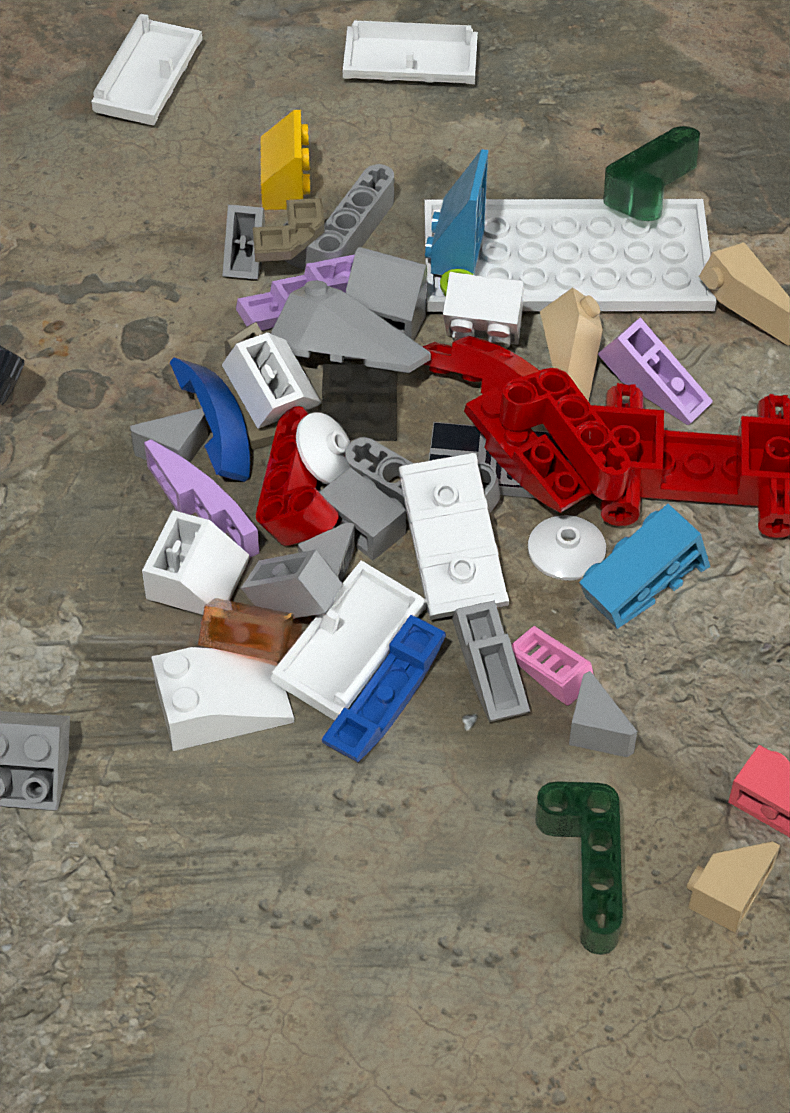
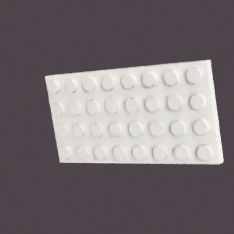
M486 199L485 229L474 275L524 281L522 311H541L572 287L585 296L590 295L593 297L601 311H715L716 297L699 278L701 271L710 258L703 199ZM425 200V249L428 236L434 237L435 233L431 232L434 211L440 212L443 200ZM425 258L427 265V312H444L446 297L440 288L442 275L431 274V259Z

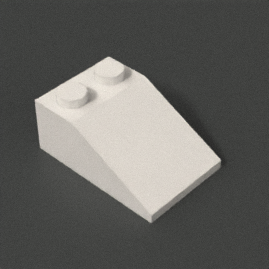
M191 647L151 656L155 684L173 751L294 723V716L286 690L271 681L272 671L278 665L274 652Z

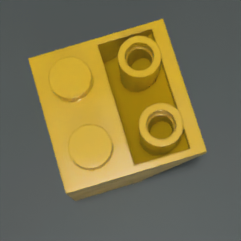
M293 110L261 136V197L264 210H286V200L304 199V195H310V174H303V171H310L309 148H302V145H309L308 124H301V110Z

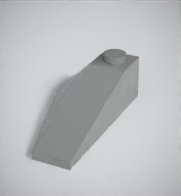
M318 280L309 281L305 286L290 293L271 332L272 335L285 339L293 354L309 358L311 351L330 354V361L342 363L344 359L358 358L364 359V364L367 367L410 373L431 360V353L342 290L327 286L325 282Z

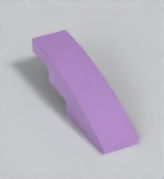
M355 254L306 264L304 275L272 281L271 290L268 293L238 298L236 311L246 326L256 322L260 330L273 328L290 293L305 286L309 281H323L327 286L346 292Z
M151 439L144 442L147 467L178 512L189 515L196 512L198 517L210 520L225 534L228 533L230 538L249 554V558L259 554L257 528L224 490L180 455Z

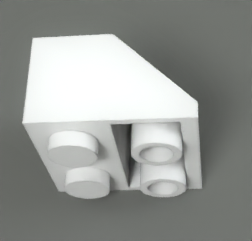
M450 272L443 312L446 335L452 336L454 341L469 335L489 341L503 348L510 347V344L518 345L524 298V281Z
M265 333L237 343L222 364L258 429L279 421L280 417L292 407L301 406L308 410L321 403L287 341L278 336Z
M173 510L142 570L146 599L221 620L249 561V554L210 520Z

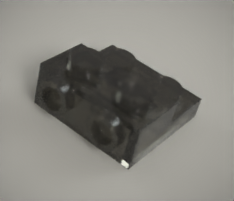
M344 359L342 363L333 361L332 364H323L322 413L333 418L343 428L350 441L361 437H367L374 441H397L398 371L367 367L365 364H352L347 359Z

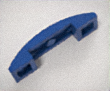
M174 357L170 364L180 388L197 395L213 433V437L205 444V448L216 475L245 482L249 478L250 472L249 442L244 419L234 395L224 381L210 369Z
M410 615L389 644V655L350 709L343 708L323 736L322 743L356 762L360 761L387 733L411 700L432 665L446 637V632Z

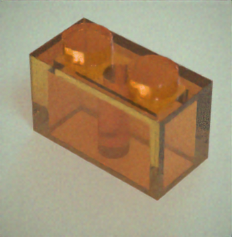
M214 598L204 605L198 645L278 662L287 653L294 614Z

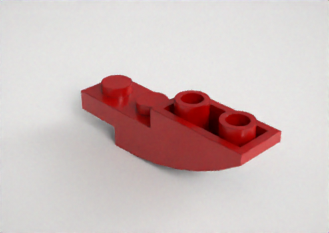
M469 335L452 342V346L437 342L423 346V348L431 353V360L423 364L429 366L430 371L441 374L452 371L462 374V378L473 382L482 381L481 394L494 387H497L503 393V387L507 382L540 371L513 352L489 341Z
M497 387L466 403L465 414L486 438L484 448L517 483L535 498L561 513L591 495L592 491L545 434L538 437L531 428L513 431L505 428L500 423L499 412L502 393Z

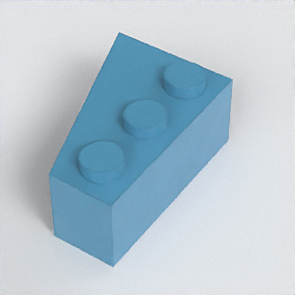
M667 504L660 511H654L649 514L644 520L642 527L631 537L621 539L615 545L613 552L601 563H595L588 568L579 583L586 599L618 629L654 605L656 601L653 598L654 595L668 586L675 591L683 585L684 581L681 577L695 568L702 573L711 566L701 533L671 505Z

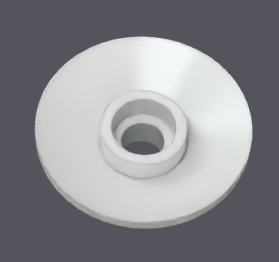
M314 412L303 417L296 431L298 452L309 472L322 483L329 485L350 468L345 457L350 440L343 428L326 414Z
M555 516L542 521L533 529L528 540V554L534 566L545 575L559 580H579L583 578L588 568L595 563H601L605 559L606 542L600 530L589 521L576 516Z

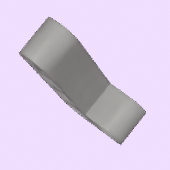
M375 164L366 168L324 223L325 232L293 259L285 261L305 270L306 264L354 255L358 247L362 248L394 203L393 170L382 164Z
M361 437L353 440L348 445L345 454L349 467L362 477L370 478L380 491L390 498L397 499L406 510L400 481L396 483H390L389 481L393 477L399 476L400 466L414 463L373 439ZM478 462L482 483L489 484L484 488V494L490 514L500 499V487L494 468L487 463Z

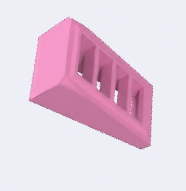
M535 626L511 644L516 663L549 693L567 706L578 698L583 674L589 671L593 674L591 662ZM537 645L541 646V648H539L531 656L528 655V653ZM551 655V657L548 660L541 664L542 661H544L548 656ZM562 665L564 666V667L561 668L557 673H555V671H556L558 668H560Z

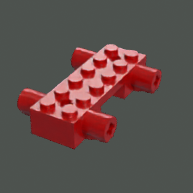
M617 383L616 386H612L607 391L605 406L591 405L631 460L626 489L622 497L612 501L601 499V517L605 522L615 526H627L635 523L640 516V497L758 506V529L762 534L773 538H783L790 535V398H788V395L769 394V396L762 398L757 404V417L741 416L738 435L664 430V410L643 409V392L636 387V384L623 385V383ZM622 396H629L628 403H622ZM775 407H781L778 414H776Z

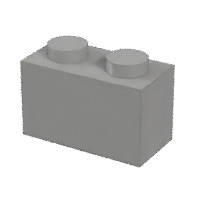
M352 468L346 470L320 491L338 512V520L333 528L346 522L354 523L355 547L374 561L406 534V510L397 499L390 498L380 491L370 478L362 477Z
M311 550L259 560L241 589L267 622L326 613L333 606L334 598L343 584L318 551Z

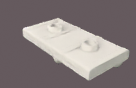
M140 14L93 92L94 98L91 101L93 111L155 125L161 110L173 93V89L182 73L186 70L196 48L200 45L202 31L149 20L148 15Z
M354 20L352 27H347L343 79L358 78L381 79L385 81L404 80L475 84L478 32H473L471 25Z
M476 453L400 466V483L430 620L453 616L458 608L495 600L497 607L508 606L509 598L503 579L499 553L495 543Z
M360 561L343 582L342 587L334 598L333 606L326 613L315 617L272 671L271 681L335 721L344 707L347 709L350 707L389 655V644L410 615L418 617L426 609V599L365 562Z

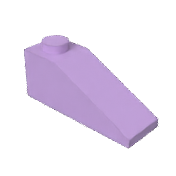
M641 317L598 353L600 358L621 382L626 385L636 384V387L643 392L645 398L686 425L692 423L713 402Z

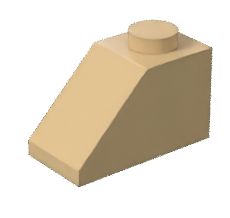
M772 841L713 854L706 867L703 868L698 865L690 877L687 889L692 891L688 908L736 933L774 868L780 845Z

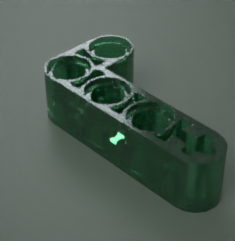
M689 126L672 128L609 164L605 169L604 204L637 220L655 221L662 216L664 187L697 167L700 132Z
M549 782L538 791L535 812L536 826L542 833L549 836L578 837L580 941L583 947L593 954H608L618 945L623 919L620 803L618 793L613 787L604 783ZM559 807L562 811H551L548 808ZM600 808L606 812L598 813L592 811L591 809ZM598 845L603 846L607 850L597 851L591 847ZM602 884L609 889L597 890L591 885ZM604 914L603 928H599L596 917L597 915Z

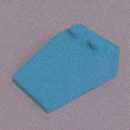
M480 150L443 198L440 212L434 211L431 232L435 233L434 237L428 236L425 249V258L431 259V274L443 275L451 269H464L473 275L475 273L485 229L489 150Z

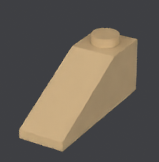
M745 242L712 252L699 278L716 299L789 346L790 297Z
M572 287L542 309L540 314L552 367L565 371L589 402L603 331L599 317L601 310L593 297L590 295L585 296Z

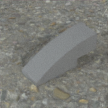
M495 600L456 609L452 620L468 671L488 721L493 722L529 713V705L508 633L504 634Z

